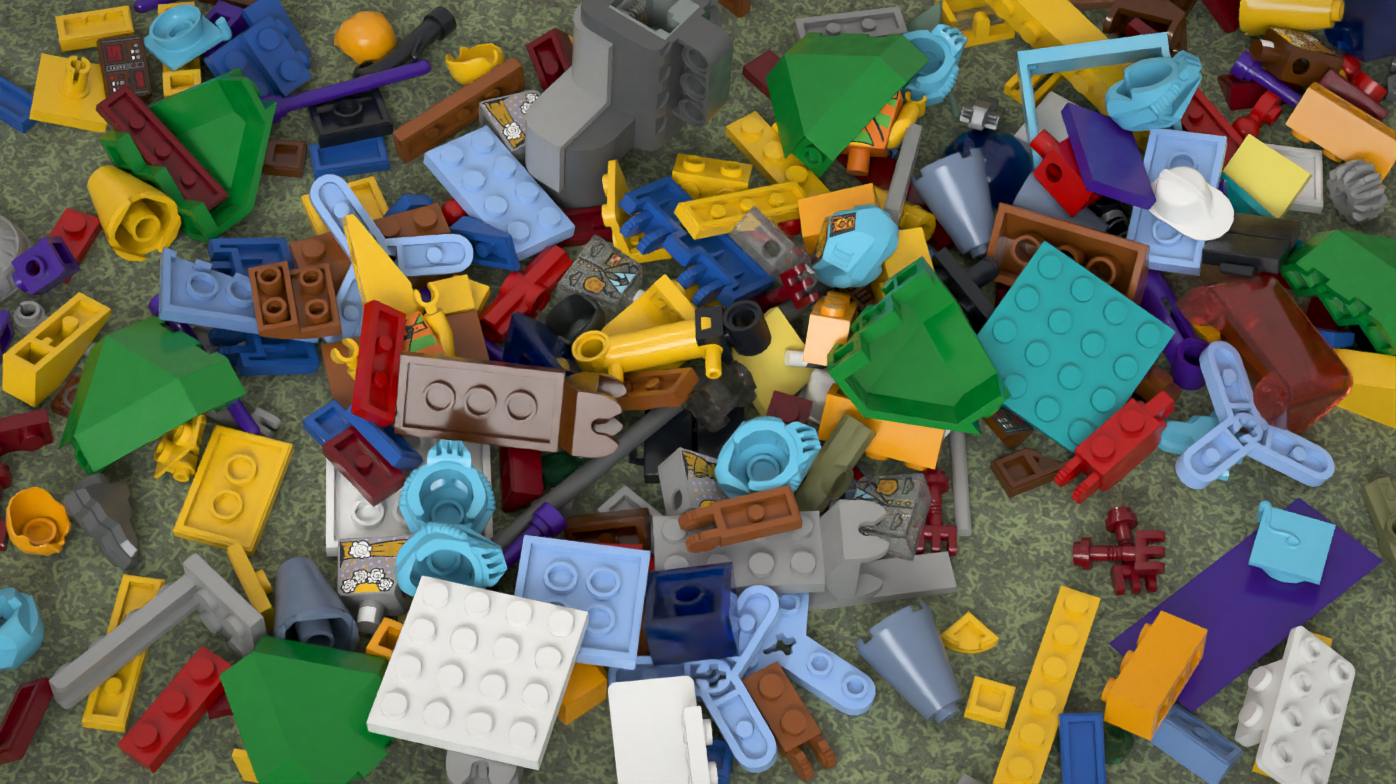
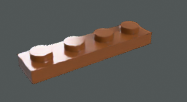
M512 57L504 63L494 66L488 73L472 83L464 85L458 92L442 102L435 103L429 110L418 117L402 124L397 130L392 132L397 156L405 164L478 120L480 102L520 93L525 90L522 65Z

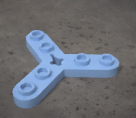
M323 175L310 188L309 199L313 208L350 261L351 257L341 220L344 216L350 214L356 216L388 256L396 258L393 262L406 278L456 274L469 267L473 260L474 252L471 243L467 238L458 234L385 239L351 188L337 175ZM352 261L336 294L343 334L322 337L326 344L342 341L344 338L361 336L364 311Z
M1219 340L1212 342L1201 353L1199 362L1219 425L1191 445L1176 460L1175 469L1180 480L1186 486L1193 489L1206 488L1247 455L1305 485L1317 487L1326 482L1335 471L1331 455L1321 446L1262 418L1240 354L1227 342ZM1244 427L1249 433L1242 435L1237 440L1234 435L1239 429Z
M753 585L745 589L736 600L702 655L637 656L635 670L610 667L607 675L608 685L610 686L615 682L689 676L692 679L711 676L713 669H719L721 676L726 677V679L719 680L718 687L711 688L707 680L696 679V682H694L696 702L704 703L737 763L744 770L750 773H760L768 770L777 759L778 748L773 734L741 679L779 619L781 610L776 593L771 588L763 585Z
M809 593L776 594L781 610L779 619L742 679L778 661L790 680L839 711L848 715H860L867 712L875 699V685L872 679L806 636ZM782 640L785 645L793 644L790 655H785L783 651H774L777 641ZM713 669L711 676L694 678L693 681L696 682V679L707 680L710 687L715 688L718 687V681L725 680L726 677L721 676L719 669Z

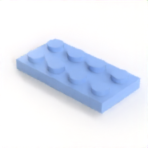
M484 126L425 152L423 163L469 217L476 218L511 234L519 261L544 250L547 246L551 247L574 235L575 225L488 126Z
M1162 128L1150 130L1143 161L1150 184L1159 177L1163 169L1169 170L1175 167L1187 166L1196 169L1203 175L1208 184L1218 189L1227 149V137ZM1133 206L1126 238L1150 245L1149 269L1200 276L1202 249L1207 241L1194 240L1187 237L1167 223L1159 220L1149 210Z

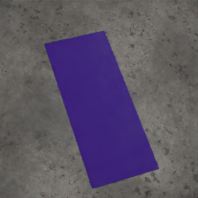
M1297 498L1283 509L1334 524L1301 498ZM1335 526L1320 584L1308 581L1284 583L1271 578L1262 568L1248 565L1257 536V529L1109 644L1123 656H1125L1128 650L1135 651L1138 647L1137 641L1142 628L1146 623L1152 625L1161 610L1207 629L1203 658L1177 698V701L1190 712H1194L1286 639L1292 628L1306 623L1379 565L1382 559L1338 526Z

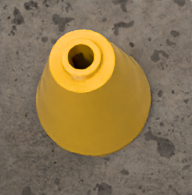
M1240 0L1241 32H1245L1244 35L1259 36L1264 35L1269 27L1301 31L1333 28L1336 21L1340 22L1343 18L1345 3L1344 0Z
M113 165L102 166L91 174L87 183V189L108 243L118 256L127 261L141 262L148 260L145 254L155 249L162 253L164 247L168 248L179 232L181 216L178 214V206L169 195Z

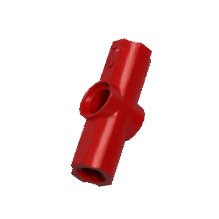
M557 245L553 247L547 246L522 272L519 270L513 271L507 276L500 288L499 296L478 316L485 338L494 344H502L527 317L535 319L539 315L536 312L538 310L542 312L545 309L553 290L573 271V261L568 257L565 250Z

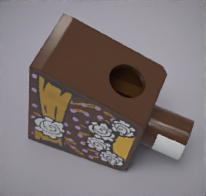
M1269 27L1266 29L1263 39H1255L1249 48L1251 59L1262 63V66L1282 81L1307 87L1314 82H1318L1329 67L1339 73L1345 58L1310 31ZM1301 59H1307L1308 63L1303 62Z

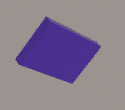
M1067 103L1061 110V115L1086 190L1149 210L1156 202V198L1133 132L1124 130L1109 116Z

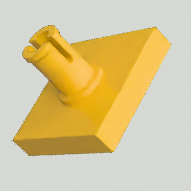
M42 53L29 119L93 132H106L107 122L96 111V105L106 98L100 64L90 63L84 57L79 61L77 60L78 56L64 58Z

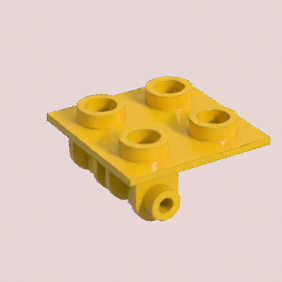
M204 414L163 435V439L159 442L154 453V461L157 462L154 474L155 479L161 477L166 471L172 473L173 478L179 482H187L190 477L194 476L200 453L199 446L202 444L207 417Z

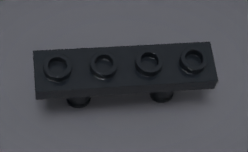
M945 247L931 258L934 271L958 301L975 333L978 335L996 309L980 288L997 278L1000 274V269L992 258L985 257L965 271Z

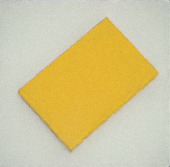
M215 424L173 529L174 536L225 550L240 542L246 555L253 557L294 453L293 444Z

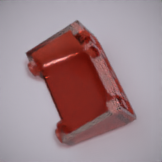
M1257 272L1252 277L1238 276L1197 286L1175 303L1185 318L1195 325H1211L1218 331L1225 326H1233L1264 365L1269 374L1255 387L1253 402L1256 409L1269 425L1301 435L1350 393L1353 386V376L1349 368L1280 282L1273 276Z

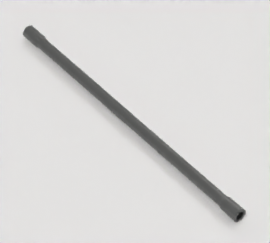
M814 279V284L804 290L806 294L818 290L820 295L825 296L828 291L838 287L831 288ZM790 299L781 305L779 309L788 322L791 323L814 305L817 300L796 310ZM721 362V377L710 379L706 376V368L701 369L697 373L700 380L692 389L688 400L684 404L676 408L662 407L650 410L615 438L619 442L615 452L604 457L589 459L490 540L501 546L503 552L530 527L529 522L533 519L532 513L544 502L551 504L559 511L725 377L730 371L724 362Z

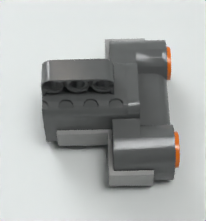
M582 0L573 16L572 66L529 106L525 117L526 168L534 180L557 205L570 210L606 204L607 197L603 189L602 176L603 174H608L609 160L617 159L620 166V160L634 146L644 151L658 150L686 123L701 128L727 104L730 90L733 41L730 35L722 28V17L718 11L719 0Z

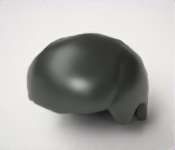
M578 292L565 297L552 308L546 317L544 331L557 347L572 353V345L580 335L588 331H601L606 326L605 312L595 300L590 299L585 293Z

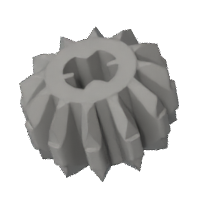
M1362 158L1350 160L1330 171V179L1326 181L1327 187L1330 189L1328 197L1332 199L1333 209L1339 211V216L1342 220H1347L1352 225L1356 223L1361 224L1376 218L1384 212V204L1388 202L1384 194V190L1387 187L1382 184L1381 173L1377 174L1375 172V167L1372 163H1366Z

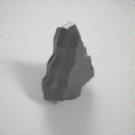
M96 473L83 478L74 485V492L64 496L63 506L70 517L78 521L86 535L97 540L103 554L114 567H120L122 570L134 569L139 565L138 540L133 530L131 493L127 484L108 483L103 473Z

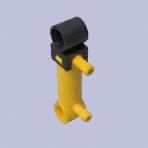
M741 300L733 303L726 311L722 304L696 309L694 319L609 336L598 330L588 331L574 341L571 350L581 372L589 371L609 374L620 379L623 383L624 373L704 358L706 376L710 379H717L722 375L721 362L734 360L733 347L739 355L755 356L768 348L771 344L772 336L761 307L754 301Z

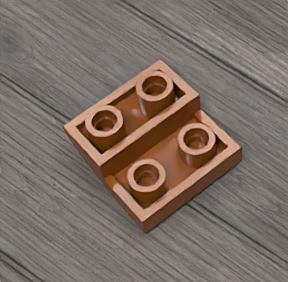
M288 261L248 268L259 336L278 339H311L343 334L329 262L292 270L289 269Z

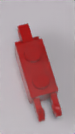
M1163 390L1146 404L1142 400L1137 402L1132 398L1074 449L1075 456L1058 471L1054 477V482L1061 488L1069 484L1081 472L1086 475L1087 478L1075 488L1071 496L1078 504L1087 500L1098 489H1101L1103 492L1108 491L1149 456L1160 444L1161 432L1167 427V423L1164 420L1175 410V401Z

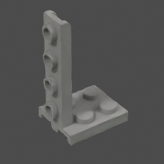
M195 553L183 562L185 574L174 583L171 582L164 585L158 591L156 597L145 606L131 611L118 627L109 634L96 638L86 652L73 662L63 664L55 672L54 677L49 680L55 701L64 709L72 708L196 609L201 613L200 618L207 629L213 634L221 632L229 640L227 643L231 651L240 660L253 651L262 635L267 636L264 617Z

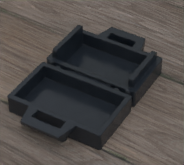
M1234 212V221L1229 231L1220 238L1207 241L1203 247L1201 263L1220 266V273L1246 277H1252L1259 271L1278 274L1300 236L1301 222Z
M744 407L697 408L695 422L693 420L692 408H685L644 441V458H637V448L630 452L629 463L644 467V482L646 484L660 483L658 466L679 447L718 459L724 444L740 424L745 421ZM647 409V410H645V411H644V415L647 414V413H648L650 410H652V409Z

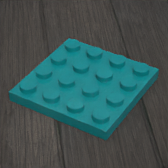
M1044 240L977 336L1012 395L1002 403V406L1075 456L1074 449L1125 405L1176 331Z

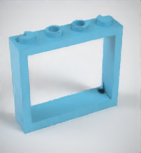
M1167 32L1017 52L1016 66L1033 172L1043 158L1029 146L1031 141L1039 134L1031 76L1132 63L1149 58L1171 57ZM1181 119L1165 129L1182 131Z

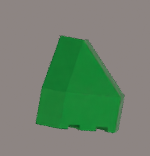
M816 32L806 34L781 57L766 76L785 159L792 153L820 178L901 88L904 89L910 84L930 59L903 35L888 34L886 37H869V34L841 33L839 36H823L822 33Z
M239 67L148 105V108L229 194L228 200L211 213H209L204 202L183 198L166 167L147 165L128 132H119L112 129L99 138V141L114 166L169 195L178 206V214L183 222L180 226L182 232L192 240L209 243L211 238L220 236L254 209L277 101L260 100L261 95L258 87L253 81L243 75Z
M1338 229L1316 233L1287 257L1280 273L1297 298L1317 295L1338 327L1359 324L1378 354L1396 355L1395 238Z
M922 256L888 279L881 288L885 294L882 300L874 306L873 304L867 305L849 327L854 334L845 345L841 343L835 344L827 354V370L865 418L981 435L978 419L981 417L987 418L995 414L1001 408L1002 403L1012 395L958 301Z
M152 316L105 335L90 349L58 450L72 444L75 450V458L79 466L87 472L88 476L103 473L121 458L197 416L211 410H215L218 413L229 408L245 396L246 392L227 357L218 352L212 354L205 352L201 349V342L181 330L175 333L165 328L164 320H160L157 316Z
M262 635L251 653L222 672L219 676L259 784H351L359 777L365 778L389 754L385 749L396 739L395 737L369 732L366 724L389 661L384 657Z

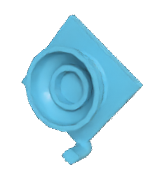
M179 5L164 11L154 19L149 29L150 35L143 38L144 47L174 72L220 42L229 41L232 38V31L224 17H220L215 22L217 25L215 26L201 14L198 7Z
M1267 500L1260 502L1256 519L1257 522H1260L1248 565L1262 568L1271 578L1284 583L1308 581L1319 585L1336 525L1274 508Z

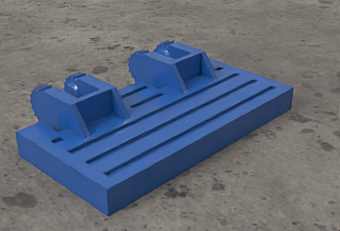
M670 176L630 191L620 201L619 206L630 216L641 212L627 220L621 227L620 233L626 239L644 233L645 236L640 240L636 248L642 255L649 254L663 247L684 268L695 264V266L681 273L676 281L684 290L695 285L700 287L691 299V302L697 308L718 300L727 309L735 302L749 300L770 290L776 281V277L731 234L726 233L694 240L674 214L678 203L694 199Z
M286 237L211 238L207 247L210 258L208 263L212 264L211 269L234 277L235 272L249 277L248 268L288 261L289 269H294ZM213 328L208 332V339L211 345H222L215 352L227 357L232 367L237 366L240 376L310 374L317 372L320 366L316 347L312 342L262 337L259 334ZM243 341L246 343V345H237Z

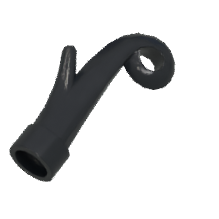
M436 7L424 17L423 22L380 60H368L359 64L353 71V79L402 66L411 59L414 62L418 61L423 51L437 39L443 40L456 29L457 25L454 16L446 8Z

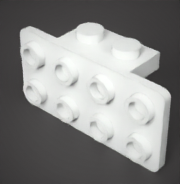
M1303 626L1292 628L1283 659L1258 667L1250 675L1248 680L1249 687L1243 708L1238 716L1239 723L1234 739L1245 747L1259 744L1256 755L1258 768L1280 784H1328L1355 676L1354 666Z
M676 676L615 682L609 686L608 702L617 784H718L715 761L708 762L706 746L713 744L710 719L702 718L701 706H697L694 681L691 677Z

